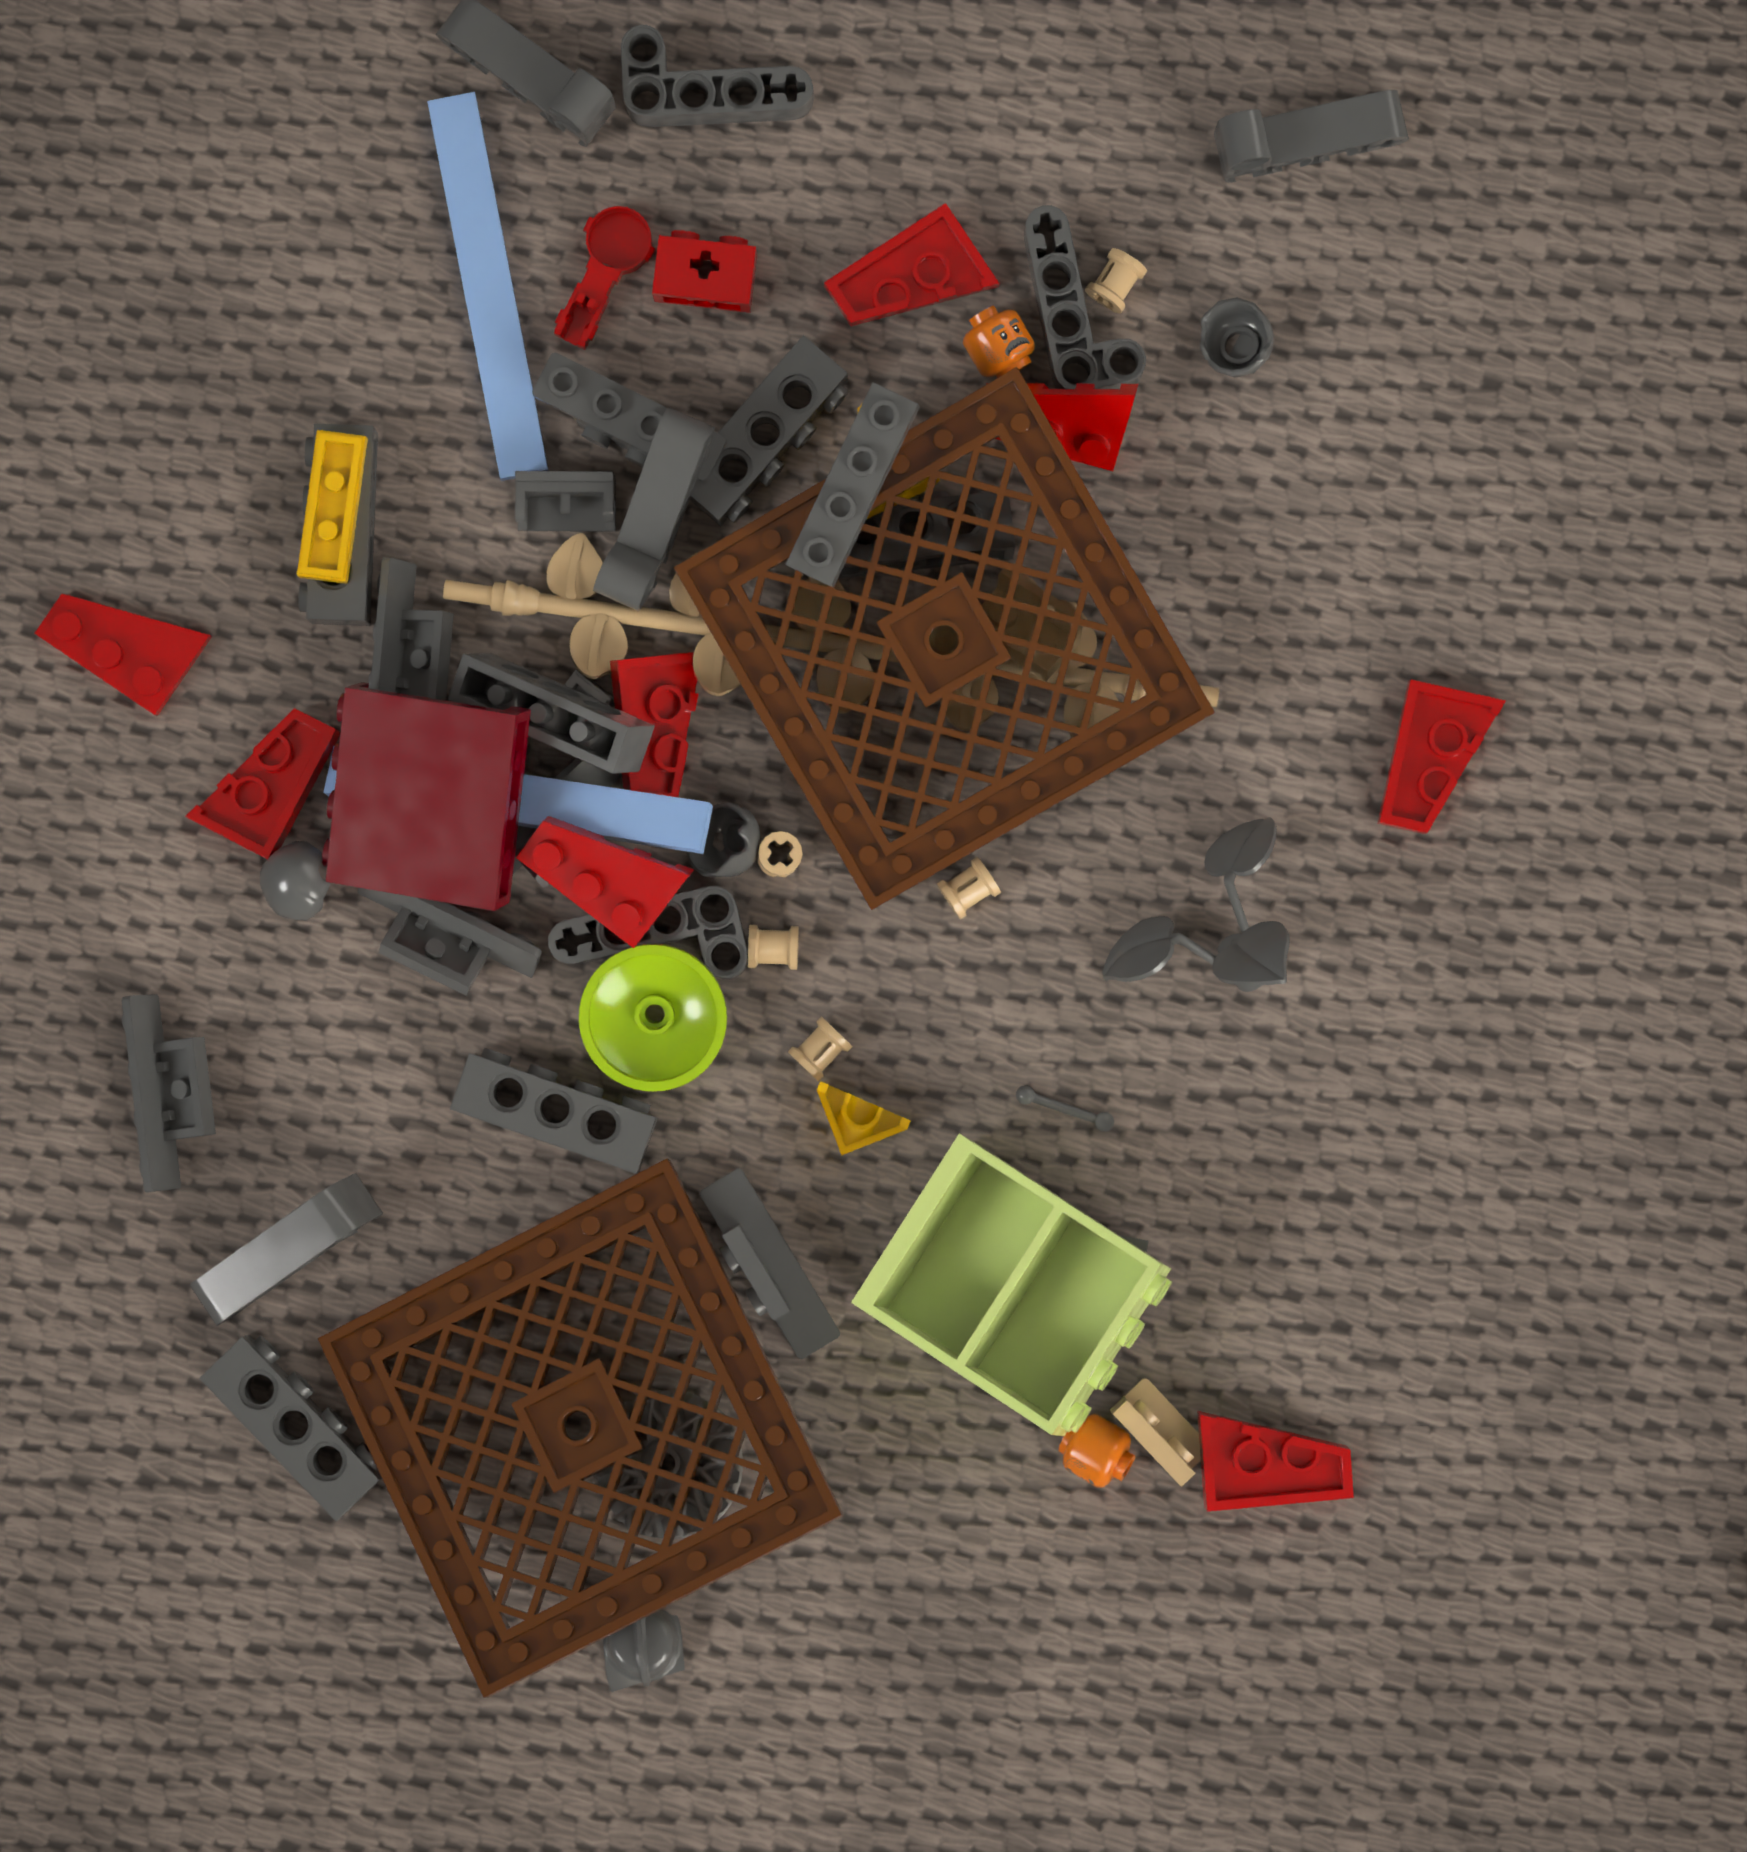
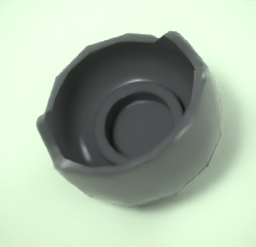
M1238 297L1218 301L1202 317L1200 349L1204 359L1208 361L1209 365L1216 372L1234 378L1254 374L1270 358L1274 339L1272 325L1255 303ZM1240 334L1228 355L1226 352L1228 340L1234 335Z
M737 803L714 805L704 854L686 851L692 868L701 875L708 877L739 876L752 866L757 857L760 846L759 824L751 811ZM717 832L723 834L724 849L721 852L713 846L715 833Z
M293 841L281 847L268 858L260 871V886L268 905L277 915L285 919L306 921L314 917L322 910L323 898L331 884L326 882L319 873V866L323 861L321 851L307 841Z

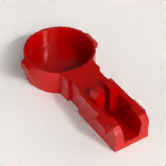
M613 206L606 208L594 218L589 217L583 229V232L586 233V245L590 255L586 265L587 272L582 282L577 283L565 309L560 310L555 320L557 325L554 335L586 350L589 342L593 341L598 331V324L610 301L609 295L614 285H618L622 275L632 273L641 268L646 262L649 263L655 251V248L652 247V235L647 221L640 213L628 207Z

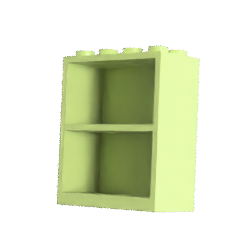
M958 1134L851 1303L1049 1434L1065 1436L1070 1431L1076 1433L1086 1420L1091 1407L1085 1403L1094 1389L1103 1391L1114 1376L1118 1365L1112 1361L1120 1348L1124 1346L1130 1348L1139 1337L1145 1326V1323L1139 1319L1148 1304L1157 1306L1167 1293L1172 1281L1167 1279L1166 1276L1171 1268L982 1146Z

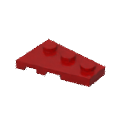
M945 203L825 281L824 287L849 325L855 326L998 288L999 282Z
M1027 383L1070 460L1113 472L1139 384H1121L1120 389H1095V384L1077 383L1075 389H1049L1044 383Z
M63 593L34 633L156 717L212 638L209 634Z
M694 652L610 661L615 708L655 725L639 772L622 773L623 789L679 798L689 746L686 737L691 712L696 710L699 695L695 693L698 680L693 668Z
M1412 679L1409 680L1377 824L1421 834L1428 833L1506 700Z
M294 708L252 749L253 754L233 774L228 773L216 785L218 788L201 805L197 804L185 817L268 860L275 851L282 847L341 732Z
M551 816L546 817L516 857L633 949L694 871V869L680 864L674 866L652 858L651 853L637 848L630 850L606 841L604 836Z
M1197 1411L1204 1508L1207 1512L1354 1498L1351 1450L1347 1445Z

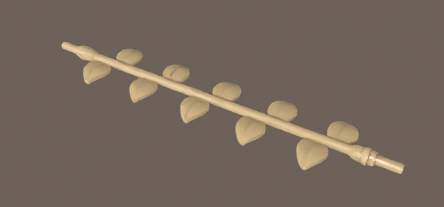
M583 533L573 535L566 540L549 562L547 585L553 595L540 593L533 587L524 584L518 585L510 580H507L506 583L494 582L493 586L445 580L443 599L490 605L491 611L502 612L503 616L514 614L528 616L540 612L581 618L573 627L569 646L571 658L575 666L588 678L597 679L610 673L611 660L626 658L628 641L621 624L704 635L698 642L693 657L694 674L701 687L711 695L722 696L741 685L677 573H675L669 589L670 603L676 612L645 607L637 611L623 604L588 600L597 594L593 591L603 562ZM812 577L806 580L807 582L828 587V585ZM838 580L835 589L845 591ZM800 587L793 614L819 621L825 594ZM833 596L826 623L844 627L851 614L850 600ZM1069 602L1076 608V602ZM794 622L799 629H788L784 647L811 650L816 627ZM765 624L774 642L777 643L781 626ZM938 626L930 635V645L938 654H950L958 646V634L950 626ZM1083 627L1080 644L1072 653L1093 658L1097 648L1096 634L1093 629ZM824 630L819 652L828 653L823 657L824 659L844 663L850 637L832 634L835 632ZM858 639L851 666L873 672L867 658L881 660L884 646ZM891 649L888 661L900 663ZM1011 659L996 667V669L1022 675L1024 668ZM1069 659L1062 686L1075 687V690L1089 693L1095 670L1082 669L1080 667H1084L1086 663ZM819 665L816 680L818 693L835 697L841 670ZM1060 667L1047 682L1056 684ZM1102 672L1096 695L1118 701L1115 693L1125 696L1130 675ZM849 673L842 700L863 704L871 696L875 680ZM1029 673L1030 678L1044 681L1035 674ZM985 674L952 693L979 700ZM1138 678L1131 699L1134 701L1146 695ZM992 679L986 702L998 705V691ZM1200 685L1211 706L1217 707L1219 688ZM1068 695L1064 705V723L1080 727L1087 700ZM950 700L946 718L954 727L969 731L971 730L977 707ZM1094 702L1087 728L1120 709ZM825 703L827 707L832 708V704ZM840 707L838 713L844 714L851 711V709ZM984 709L980 725L987 721L994 714V711ZM1069 732L1071 737L1077 735L1076 733Z

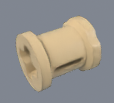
M1112 248L1107 256L1109 259L1108 263L1095 283H1088L1085 292L1089 297L1111 311L1122 313L1125 308L1124 299L1137 279L1144 277L1147 269L1126 252Z
M779 831L769 834L759 846L757 863L760 869L770 877H786L790 875L801 863L803 855L801 844L796 837L787 832ZM772 843L778 848L784 844L788 845L791 851L787 858L791 864L787 867L781 862L775 866L771 865L768 858L772 852L768 846Z
M978 857L971 860V867L950 881L941 880L936 883L960 920L967 916V909L991 894L996 897L1001 893L993 877Z
M749 925L748 968H756L758 964H785L789 966L790 970H797L799 926H791L789 931L759 930L757 925Z
M822 1016L817 1021L818 1028L798 1048L792 1047L788 1051L818 1082L824 1077L822 1071L842 1050L848 1052L853 1047Z

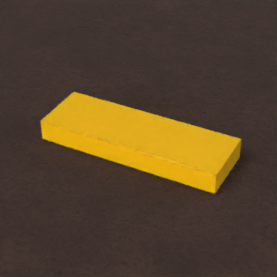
M317 430L297 569V576L299 578L348 584L368 441L366 436Z

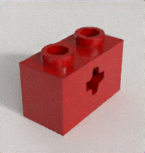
M684 230L671 231V236L659 235L652 289L654 302L751 313L757 263L756 246H748L747 239L736 236H720L719 242L700 240L699 234ZM703 260L712 261L713 269L717 270L710 271L708 279H700L698 270L694 269L701 268Z

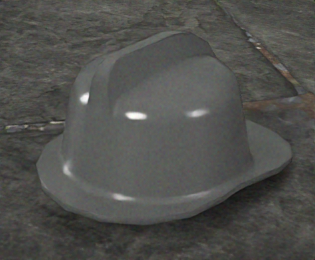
M661 1609L603 1639L606 1677L611 1692L643 1683L644 1687L649 1686L652 1681L685 1670L680 1622L677 1615H671L665 1610Z

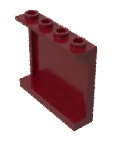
M366 682L345 687V693L341 694L336 711L337 720L342 723L340 741L336 743L332 753V768L334 771H337L335 790L330 793L327 802V816L329 819H332L330 838L326 840L322 852V864L324 867H327L326 882L492 911L510 903L531 709L511 706L500 710L371 689L369 688V683Z

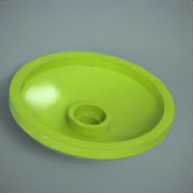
M642 944L637 945L634 949L629 947L614 954L594 972L581 998L579 1028L589 1056L608 1077L624 1086L637 1090L665 1091L691 1082L713 1062L725 1037L727 1007L717 979L699 959L673 946ZM656 1004L663 1008L665 1016L662 1020L652 1021L648 1018L646 1010L650 1005Z

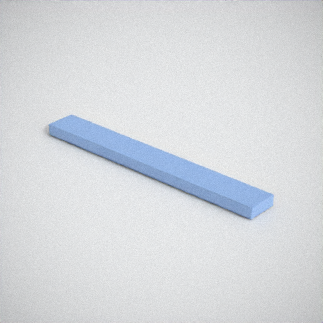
M475 92L429 100L427 103L500 480L515 479V471H549L535 397L532 394L533 386Z
M332 756L323 792L328 797L335 790L337 773L332 768ZM524 774L518 826L538 828L546 817L551 816L600 834L608 840L704 854L713 806L710 802Z

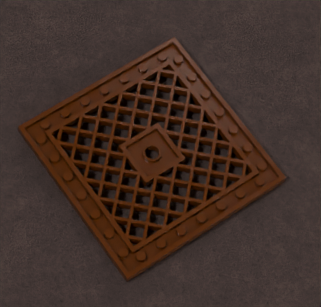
M1017 367L908 431L870 510L872 511L886 503L880 528L864 524L861 531L877 535L871 561L848 556L846 561L848 564L868 569L861 596L835 589L837 581L834 588L803 581V573L797 570L795 571L794 578L769 571L788 560L826 479L673 567L871 910L1215 713ZM999 437L1007 452L983 445ZM972 452L966 478L940 471ZM980 453L1007 460L1000 487L973 480ZM1013 463L1016 465L1032 495L1007 489ZM929 477L923 503L898 496ZM937 478L963 485L956 512L930 505ZM970 488L997 494L990 521L964 514ZM1004 497L1031 503L1024 530L998 523ZM894 503L920 510L913 537L887 530ZM1038 506L1057 539L1031 532ZM928 512L954 519L947 546L921 539ZM961 522L988 528L981 555L955 548ZM995 530L1022 537L1015 564L988 557ZM885 537L911 544L904 571L878 564ZM1029 539L1056 546L1049 573L1022 566ZM919 546L945 553L938 580L912 573ZM1063 549L1082 582L1056 575ZM953 555L979 562L972 588L963 572L946 581ZM986 564L1013 571L1006 598L979 591ZM876 571L902 578L895 605L869 598ZM1020 573L1047 580L1040 607L1013 600ZM757 578L753 597L750 600L743 585ZM766 578L792 585L785 612L759 605ZM910 580L935 587L903 606ZM1054 582L1081 589L1074 616L1047 609ZM800 587L825 594L819 621L793 614ZM1087 593L1090 594L1107 625L1081 618ZM833 596L859 603L852 630L826 623ZM978 598L1004 605L997 632ZM867 605L892 611L891 614L877 621L886 639L860 632ZM1011 607L1038 614L1031 641L1004 634ZM758 612L783 619L777 643L774 642ZM1045 616L1072 623L1065 650L1038 643ZM791 621L816 627L810 655L784 648ZM942 625L955 629L959 637L957 648L947 655L936 653L930 645L932 631ZM1079 625L1106 632L1099 659L1072 653ZM824 630L850 637L844 663L817 657ZM1112 635L1131 668L1106 662ZM858 639L884 646L877 673L851 666ZM1002 641L1029 648L1022 675L996 669L997 666L1011 659ZM891 649L910 681L885 675ZM1036 650L1063 657L1056 684L1029 677ZM782 655L807 661L801 687ZM1069 659L1096 666L1089 693L1062 686ZM815 664L841 670L835 697L809 691ZM1103 668L1130 675L1123 702L1096 695ZM849 673L875 680L868 706L842 700ZM985 674L979 700L952 693ZM993 675L1020 682L1013 709L986 702ZM1138 678L1146 695L1131 703ZM883 682L909 689L902 715L876 709ZM1026 684L1053 691L1046 718L1019 711ZM916 692L925 707L942 699L936 725L909 718ZM1060 693L1087 700L1080 727L1053 720ZM807 698L832 704L826 730ZM950 700L977 707L970 734L943 727ZM1094 702L1120 709L1087 728ZM840 707L866 713L859 740L833 733ZM984 709L1011 716L1003 743L977 736ZM873 716L900 723L893 749L867 742ZM1017 718L1044 725L1037 752L1010 745ZM907 725L934 732L927 758L900 751ZM1051 727L1077 734L1044 753ZM941 734L967 741L961 767L934 760ZM832 741L857 747L851 773ZM974 743L1001 750L995 776L968 770ZM864 750L891 756L884 783L858 776ZM1008 752L1034 759L1002 777ZM898 759L925 766L918 792L891 785ZM932 768L958 774L952 801L925 794ZM965 777L991 783L989 786L959 802ZM857 784L882 790L875 815ZM889 792L916 799L909 825L882 818ZM923 801L949 808L916 827ZM882 827L904 832L905 834L890 842Z
M668 1158L318 1338L483 1698H489L844 1516L677 1172ZM647 1228L653 1242L633 1236V1234ZM628 1242L651 1249L642 1275L620 1268ZM616 1243L610 1264L588 1258ZM659 1257H661L674 1286L652 1279ZM585 1265L607 1272L598 1298L576 1291ZM572 1266L566 1287L545 1281V1279ZM617 1276L639 1282L631 1309L608 1302ZM650 1286L672 1293L664 1319L641 1313ZM541 1287L563 1294L554 1321L532 1314ZM528 1289L522 1310L501 1303ZM573 1298L595 1305L587 1331L565 1325ZM681 1300L696 1330L674 1323ZM606 1309L628 1316L619 1342L597 1335ZM497 1310L519 1317L510 1343L489 1336ZM485 1311L478 1332L457 1326ZM638 1319L661 1327L652 1353L630 1346ZM529 1321L551 1327L543 1354L521 1347ZM671 1330L693 1337L685 1364L662 1357ZM562 1331L584 1338L575 1365L553 1358ZM454 1332L475 1339L466 1366L445 1359ZM441 1334L434 1355L413 1348ZM594 1342L617 1349L610 1371H608L603 1359L600 1358L587 1364ZM486 1343L507 1350L499 1377L477 1370ZM702 1345L717 1375L695 1368ZM627 1353L649 1360L641 1387L618 1380ZM518 1354L540 1361L531 1388L509 1380ZM410 1355L431 1361L422 1388L401 1381ZM397 1356L391 1372L386 1361ZM659 1364L682 1371L674 1398L651 1391ZM442 1365L463 1372L455 1399L433 1392ZM550 1365L572 1371L566 1376L544 1386ZM692 1375L715 1382L707 1409L684 1402ZM474 1376L496 1383L487 1410L465 1403ZM507 1387L529 1394L511 1403L519 1421L498 1414ZM616 1387L638 1394L631 1417ZM399 1388L420 1395L413 1416ZM724 1389L739 1420L717 1413ZM648 1397L671 1405L662 1432L640 1424ZM431 1399L452 1406L443 1432L422 1426ZM681 1408L704 1416L695 1443L672 1435ZM463 1410L484 1417L476 1444L454 1437ZM584 1412L591 1421L590 1432L581 1440H572L566 1432V1422L572 1414ZM714 1419L737 1427L728 1454L705 1446ZM495 1421L517 1428L508 1455L486 1447ZM637 1431L660 1438L651 1465L628 1458L646 1449ZM420 1433L440 1439L434 1460H432ZM746 1434L761 1465L738 1457ZM526 1436L540 1465L519 1459ZM670 1442L693 1450L684 1477L661 1469ZM451 1443L473 1451L464 1477L442 1470ZM703 1453L726 1461L717 1488L694 1480ZM483 1455L505 1461L497 1488L475 1481ZM736 1464L759 1472L750 1499L727 1491ZM614 1465L607 1488L584 1481ZM625 1465L648 1472L640 1499L617 1492ZM516 1466L538 1473L530 1499L507 1492ZM658 1476L681 1483L673 1510L649 1503ZM441 1478L461 1484L454 1506ZM768 1479L774 1493L761 1499ZM547 1481L555 1494L570 1488L562 1510L540 1503ZM691 1487L714 1494L706 1522L682 1514ZM472 1488L494 1495L485 1522L463 1515ZM581 1488L604 1495L595 1522L573 1515ZM724 1498L747 1506L717 1522ZM614 1499L637 1506L628 1533L605 1525ZM504 1500L526 1506L518 1533L496 1526ZM537 1510L559 1518L551 1544L528 1537ZM647 1510L670 1517L661 1544L638 1537ZM680 1521L702 1528V1530L672 1545ZM570 1522L592 1529L584 1556L561 1548ZM462 1523L482 1529L475 1551ZM493 1533L515 1541L506 1567L484 1560ZM602 1533L625 1540L617 1567L594 1560ZM635 1544L658 1551L628 1567ZM525 1545L548 1552L539 1578L517 1571ZM558 1556L581 1563L572 1590L550 1582ZM591 1567L614 1574L583 1590ZM483 1568L503 1574L496 1596ZM514 1579L536 1586L528 1612L505 1605ZM546 1590L569 1597L539 1613ZM504 1613L524 1621L510 1628Z

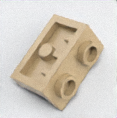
M1003 569L999 573L997 588L993 591L992 595L1006 598L1013 571ZM1020 574L1013 600L1040 607L1044 590L1032 578ZM1050 595L1047 606L1048 610L1074 616L1076 608L1071 603ZM985 600L982 607L997 632L1004 605ZM1011 607L1004 634L1031 641L1038 614ZM1045 616L1038 643L1065 650L1072 623ZM1078 626L1072 652L1080 644L1083 626ZM1002 641L1011 656V660L1024 667L1029 648ZM1036 650L1030 672L1047 682L1060 667L1063 657Z
M1142 1378L1109 1410L1182 1487L1196 1474L1192 1468L1201 1461L1199 1433L1147 1378Z

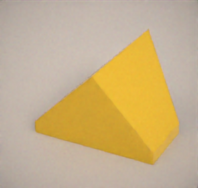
M822 1081L818 1085L817 1093L841 1156L908 1129L911 1122L909 1119Z

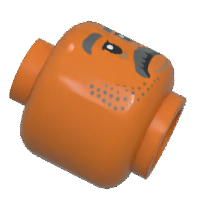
M993 305L969 319L973 328L965 334L963 345L982 376H996V378H999L1016 367L1020 371L1032 363L1029 355L1035 349V342L1016 311L1006 309L998 313Z
M1098 1414L1087 1416L1076 1433L1073 1431L1067 1432L1058 1449L1064 1455L1063 1465L1068 1472L1098 1488L1105 1487L1114 1478L1122 1481L1135 1460V1455L1129 1452L1131 1445L1130 1434L1125 1429Z

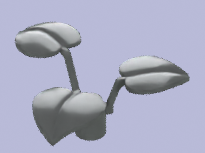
M1271 817L1265 820L1257 819L1232 828L1210 846L1205 856L1204 863L1208 873L1213 877L1224 876V884L1242 935L1232 934L1226 937L1219 944V954L1215 956L1183 934L1173 933L1174 923L1169 917H1151L1135 924L1117 941L1106 959L1102 972L1103 979L1105 981L1132 982L1152 976L1160 971L1170 960L1174 952V945L1180 944L1209 962L1213 966L1214 975L1220 981L1234 984L1243 992L1256 990L1262 985L1286 984V961L1290 945V936L1287 929L1282 923L1276 921L1261 922L1249 927L1234 883L1236 875L1247 876L1255 873L1269 858L1275 845L1277 826Z

